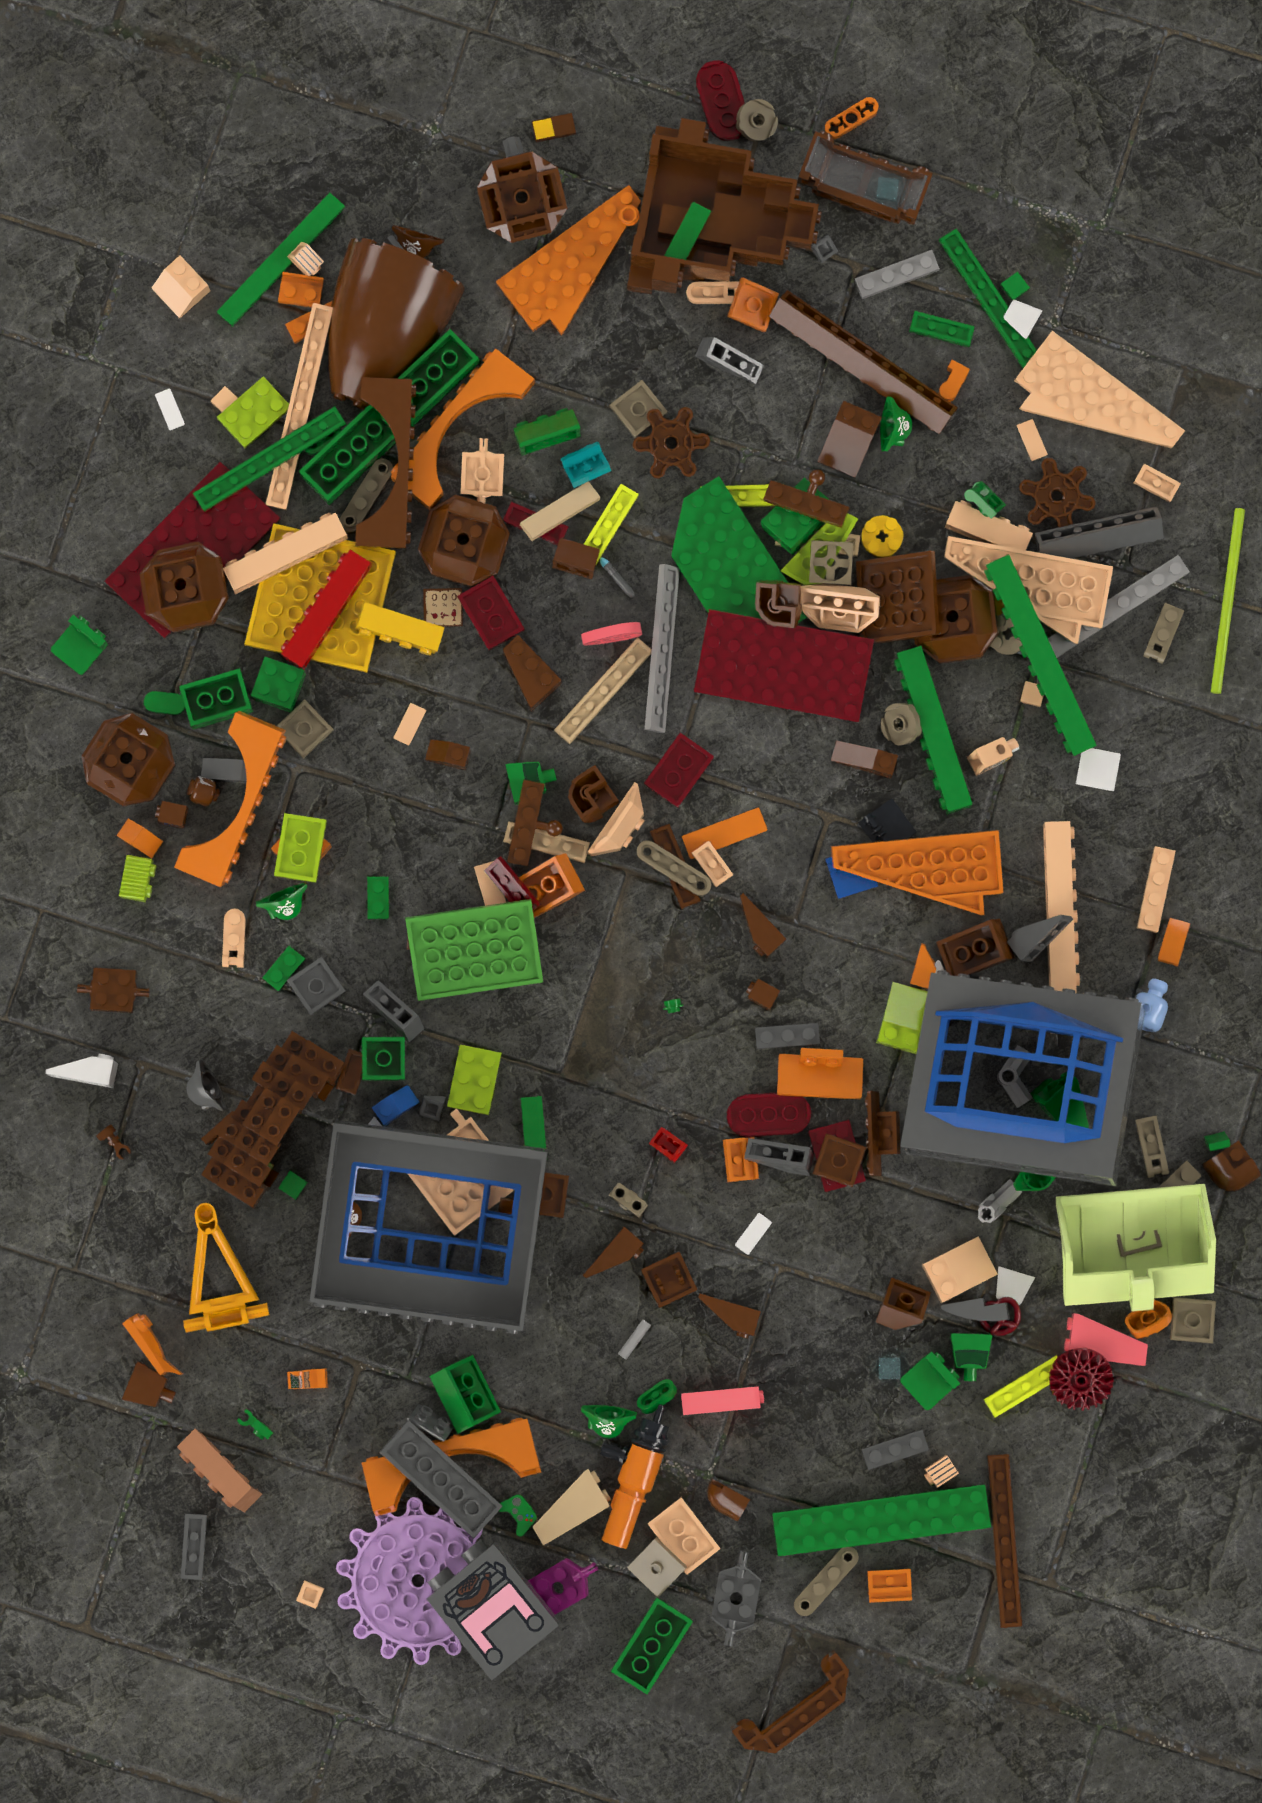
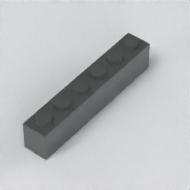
M1157 507L1035 533L1036 550L1038 553L1070 559L1084 555H1093L1103 551H1112L1126 546H1134L1140 543L1154 542L1164 538L1162 517Z

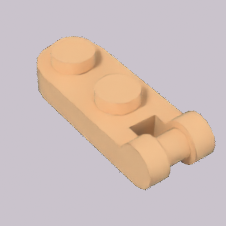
M739 281L693 282L687 287V299L693 304H732L734 296H728V290H734L735 295Z
M230 909L224 916L222 967L237 965V968H244L246 919L243 912L239 909ZM230 951H238L237 957H230Z

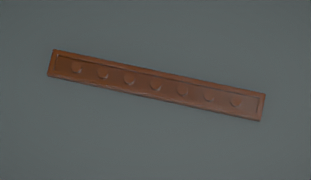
M1009 1454L987 1455L1000 1628L1022 1627Z

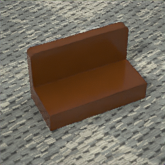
M560 538L552 568L593 579L600 549Z

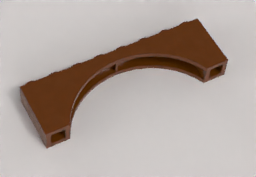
M361 377V400L371 405L383 416L395 437L398 450V472L393 489L385 503L371 517L356 525V547L406 548V544H410L411 532L407 531V523H411L412 511L408 510V502H412V490L408 489V483L413 481V469L409 468V460L414 458V448L410 447V439H414L415 426H411V418H415V405H411L412 397H416V384H412V379Z

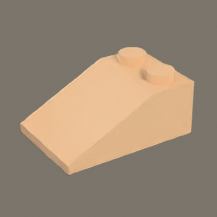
M979 1236L922 1264L940 1303L998 1275Z

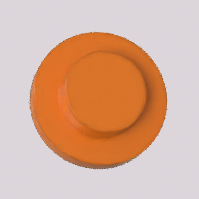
M626 205L620 210L619 219L624 225L633 226L639 221L640 213L635 206Z

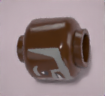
M198 776L195 780L191 779L187 795L190 796L191 802L209 806L212 801H217L220 790L216 789L217 784L214 780Z

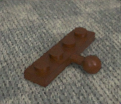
M819 469L810 472V485L807 492L771 480L763 498L764 502L843 528L850 510L848 506L815 495L818 486L822 485L825 481V474Z
M523 779L507 857L508 863L528 866L535 829L547 831L552 837L559 836L562 833L563 826L557 820H551L548 823L537 821L544 783Z

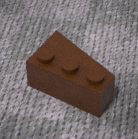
M519 635L503 648V654L532 712L562 684L561 679Z

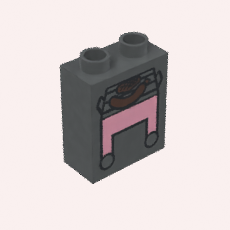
M480 1539L461 1555L468 1564L466 1567L454 1575L447 1566L427 1582L434 1591L427 1598V1601L492 1681L557 1628L561 1621L500 1545L495 1542L488 1548Z

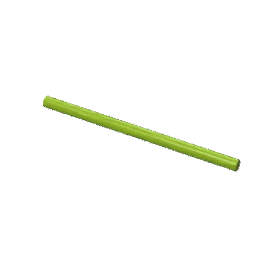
M1235 508L1211 685V693L1221 694L1245 516V509Z

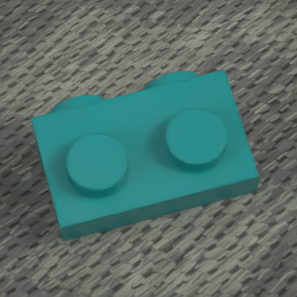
M599 442L589 444L561 458L564 471L573 488L611 471Z

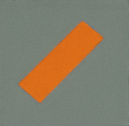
M755 808L683 835L682 839L690 859H693L692 852L708 841L717 850L763 833L768 829L760 809Z

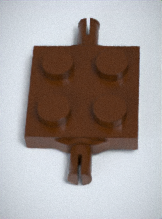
M94 968L93 979L90 985L78 984L77 993L90 994L91 1011L133 1013L136 997H149L150 988H137L136 970Z

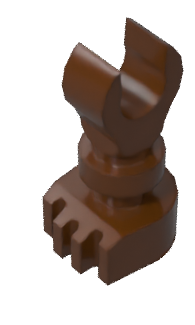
M110 1124L96 1137L100 1141L107 1139L109 1146L112 1145L114 1147L116 1156L119 1159H123L119 1154V1150L125 1148L131 1153L130 1148L118 1140L119 1136L113 1134L116 1129Z

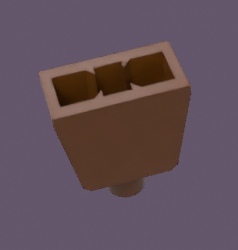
M137 1361L122 1400L158 1407L160 1400L172 1404L176 1392L166 1388L168 1378L160 1375L144 1363Z

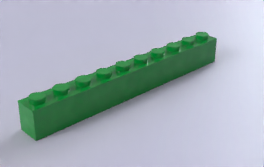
M1007 554L985 564L987 569L984 570V573L989 582L993 580L996 587L992 589L997 601L1002 600L1005 607L1001 608L1006 620L1011 619L1013 627H1010L1015 639H1020L1022 646H1019L1023 657H1028L1031 663L1028 665L1032 677L1037 676L1039 684L1036 686L1040 695H1045L1048 703L1045 704L1050 715L1054 714L1057 722L1054 725L1058 734L1063 733L1066 739L1063 745L1067 753L1072 752L1073 756L1097 746L1010 555Z

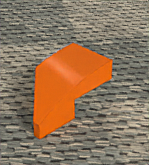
M921 943L910 984L928 989L930 975L936 972V966L925 944Z

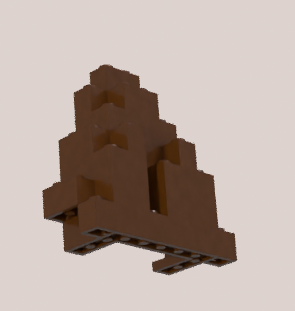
M681 118L679 129L656 126L649 152V168L637 234H634L627 290L651 295L652 290L676 294L677 287H682L683 280L704 282L705 278L729 282L730 276L735 275L736 263L757 266L759 261L783 266V260H788L790 247L786 246L811 250L812 243L816 244L818 231H814L815 223L820 224L822 211H818L819 204L794 200L799 199L801 188L797 186V179L753 172L755 158H751L752 151L709 144V130L706 129V122ZM692 202L711 210V214L687 260L664 256Z
M291 1031L283 1046L276 1045L267 1061H263L254 1074L252 1080L258 1085L248 1101L241 1100L232 1116H228L217 1133L218 1138L208 1152V1155L212 1158L201 1175L255 1209L264 1193L270 1190L279 1175L278 1172L272 1169L274 1165L270 1162L281 1146L280 1141L297 1114H301L311 1097L315 1099L318 1097L324 1102L336 1085L337 1077L346 1064L316 1044Z

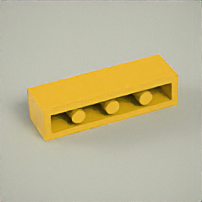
M366 602L361 606L355 629L360 630L359 633L362 635L371 636L374 634L380 636L379 639L388 643H391L393 640L399 642V646L406 649H411V647L420 649L419 652L425 655L435 654L438 651L445 628Z

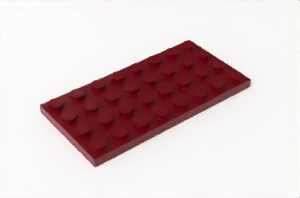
M221 462L203 478L104 581L164 639L172 631L146 615L139 575L156 552L166 548L200 542L222 558L224 568L226 567L225 564L231 560H241L272 529L273 523L277 524L281 520L247 486L204 512L193 493L230 471ZM185 580L179 584L180 591L186 587Z
M709 609L694 692L859 722L874 639L798 625L796 628L772 626L763 619Z

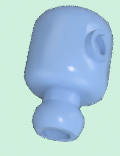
M1151 979L1148 983V993H1138L1136 999L1142 1003L1145 1010L1142 1030L1157 1032L1161 1029L1168 1010V1003L1162 998L1163 994L1168 990V985L1164 981Z

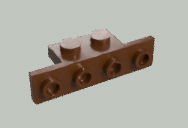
M867 1091L865 1105L868 1111V1117L866 1118V1127L868 1129L866 1146L869 1151L867 1169L870 1176H882L881 1155L901 1154L899 1112H880L879 1091Z

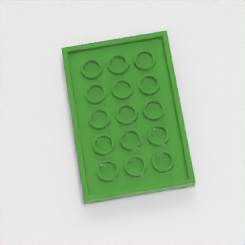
M531 899L405 917L418 1001L543 982Z

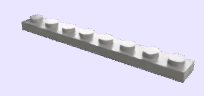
M1177 555L1108 599L1102 629L1189 574L1190 571L1180 556ZM1081 625L1078 644L1102 629ZM1058 633L1048 638L1056 658L1078 645L1073 644Z
M667 564L659 565L645 730L657 733H665L680 572L678 567Z

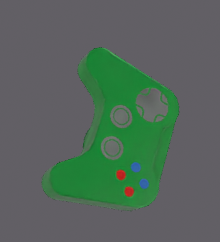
M520 1494L500 1503L502 1507L499 1511L509 1512L516 1520V1534L519 1537L524 1536L538 1519L536 1512Z

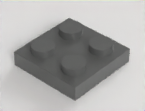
M322 957L287 980L310 1015H313L346 992Z

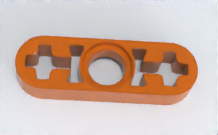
M872 97L864 98L828 120L825 125V132L831 134L832 139L840 138L873 118L878 112V102ZM865 104L873 105L872 112L866 110L863 112V118H861L860 112L865 109ZM853 113L857 116L858 120L855 123H848L846 116ZM839 119H842L843 125L838 128V133L830 132V125L836 127L841 123Z

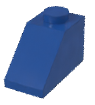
M407 1085L380 1101L372 1109L383 1125L387 1126L420 1102Z

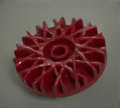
M1076 1348L1064 1352L1053 1362L1049 1372L1052 1394L1056 1396L1057 1402L1060 1401L1061 1405L1063 1403L1067 1404L1068 1409L1073 1407V1410H1076V1407H1081V1411H1084L1085 1407L1087 1410H1090L1092 1405H1095V1408H1097V1403L1102 1404L1104 1398L1108 1399V1394H1111V1387L1113 1388V1372L1109 1362L1103 1355L1091 1349Z

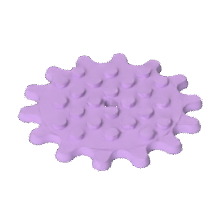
M412 1497L407 1502V1510L403 1516L396 1517L392 1513L375 1516L377 1520L375 1531L367 1533L359 1528L351 1531L349 1538L356 1545L358 1554L354 1559L340 1560L336 1565L337 1572L340 1575L347 1576L352 1582L351 1589L339 1596L338 1605L342 1609L355 1608L360 1612V1621L353 1630L355 1637L364 1639L370 1634H378L382 1638L380 1652L384 1658H393L399 1648L408 1647L413 1652L414 1661L419 1665H423L428 1662L430 1649L435 1645L443 1646L446 1652L453 1656L458 1655L462 1648L459 1639L427 1601V1598L434 1593L427 1582L447 1566L454 1575L466 1567L468 1564L461 1555L475 1544L476 1540L481 1536L482 1530L475 1538H472L464 1529L457 1527L453 1519L441 1508L436 1514L428 1515L424 1512L421 1499ZM416 1574L424 1577V1584L420 1587H416L412 1583V1578Z

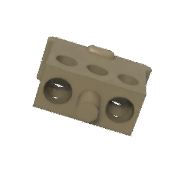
M617 1183L609 1194L611 1198L619 1203L621 1208L626 1211L629 1210L638 1218L648 1207V1204L638 1197L634 1191L627 1189L621 1183ZM619 1190L623 1191L624 1193L623 1197L621 1198L617 1197L616 1195L617 1191ZM635 1203L640 1204L641 1208L639 1210L633 1208Z

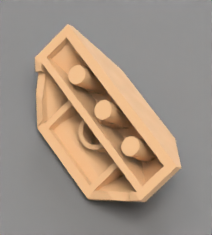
M828 583L801 586V611L818 628L859 633L879 617L880 596L866 588Z
M634 782L588 850L590 856L620 851L623 846L627 848L633 839L631 837L635 829L638 831L645 821L642 819L644 812L637 783Z

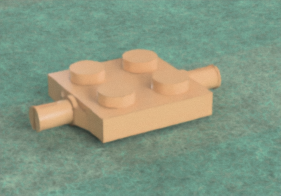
M479 438V451L462 452L461 494L473 495L477 497V501L485 503L486 497L503 496L504 454L488 451V438L484 439V447L483 438Z

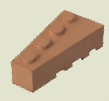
M194 1429L177 1446L181 1451L180 1457L185 1462L189 1463L191 1461L194 1464L195 1468L193 1470L201 1478L205 1476L210 1481L207 1485L215 1493L219 1491L224 1496L222 1501L228 1507L234 1506L245 1512L262 1495L258 1489L248 1484L249 1480L238 1470L236 1471L234 1465L225 1456H221V1452L197 1429Z

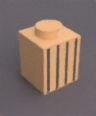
M301 242L287 256L307 276L315 275L321 269L320 265L324 262L304 242Z
M945 1455L925 1468L926 1474L924 1477L930 1486L934 1484L938 1488L959 1473L949 1457Z

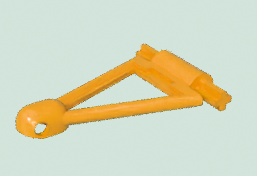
M209 1203L198 1205L195 1210L198 1234L189 1315L203 1312L204 1316L183 1320L185 1332L188 1333L206 1329L209 1332L247 1324L250 1319L269 1316L267 1303L246 1307V1303L260 1299L218 1225L215 1208ZM208 1234L213 1235L243 1293L201 1301Z

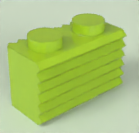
M131 855L126 856L119 897L146 902V898L151 897L152 885H149L150 877H154L156 872V865L153 864L152 859Z

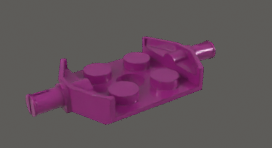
M566 1558L528 1580V1582L556 1615L588 1596L587 1577L598 1571V1567L596 1566L591 1569L596 1565L593 1562L587 1567L581 1568ZM555 1582L563 1585L564 1590L562 1593H557L554 1590Z

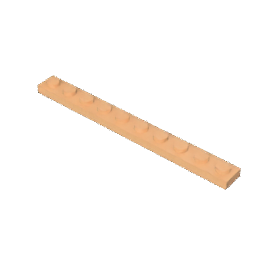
M317 303L312 305L281 439L307 424L333 307ZM300 454L274 469L266 501L267 506L287 510Z

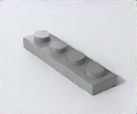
M930 250L855 278L854 281L861 299H865L939 271V266L933 251Z

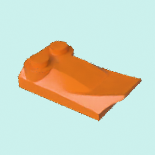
M137 1313L122 1323L160 1375H166L168 1372L178 1375L183 1374L165 1358L161 1345L150 1328L153 1324L146 1315Z

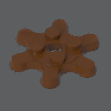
M681 408L673 420L665 419L658 409L648 411L647 420L652 426V432L647 437H637L634 439L633 448L637 452H650L653 455L654 463L650 468L652 477L657 479L663 477L666 469L672 465L679 467L682 474L686 477H691L696 473V465L691 460V453L695 449L707 448L710 444V438L704 433L694 434L690 431L689 423L693 418V412L690 408ZM673 437L676 440L677 445L674 449H669L666 446L667 438Z
M1046 458L1041 464L1043 478L1037 482L1023 480L1019 485L1022 494L1032 496L1036 501L1034 509L1028 513L1027 517L1028 521L1033 525L1040 524L1046 517L1055 518L1058 528L1073 525L1071 514L1074 510L1091 511L1095 507L1094 498L1083 495L1079 490V484L1087 476V471L1083 466H1076L1070 473L1063 474L1058 471L1057 463L1054 459ZM1053 491H1060L1063 499L1060 501L1052 500L1051 493Z

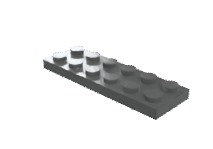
M409 1420L401 1426L379 1451L380 1454L472 1538L478 1535L502 1507L499 1502Z

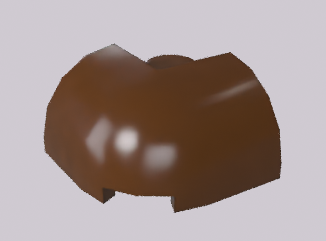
M776 580L756 582L755 606L761 618L772 626L796 628L802 610V604H800L801 584L785 583Z
M596 765L571 781L572 785L569 789L568 798L584 823L595 822L603 818L602 814L619 804L617 797Z
M1239 1140L1201 1164L1211 1180L1219 1188L1226 1191L1240 1190L1261 1177L1256 1163L1250 1158Z
M712 1478L709 1481L707 1496L712 1507L738 1522L750 1499Z

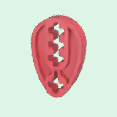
M621 623L581 634L582 643L584 646L598 645L639 637L642 635L641 623Z

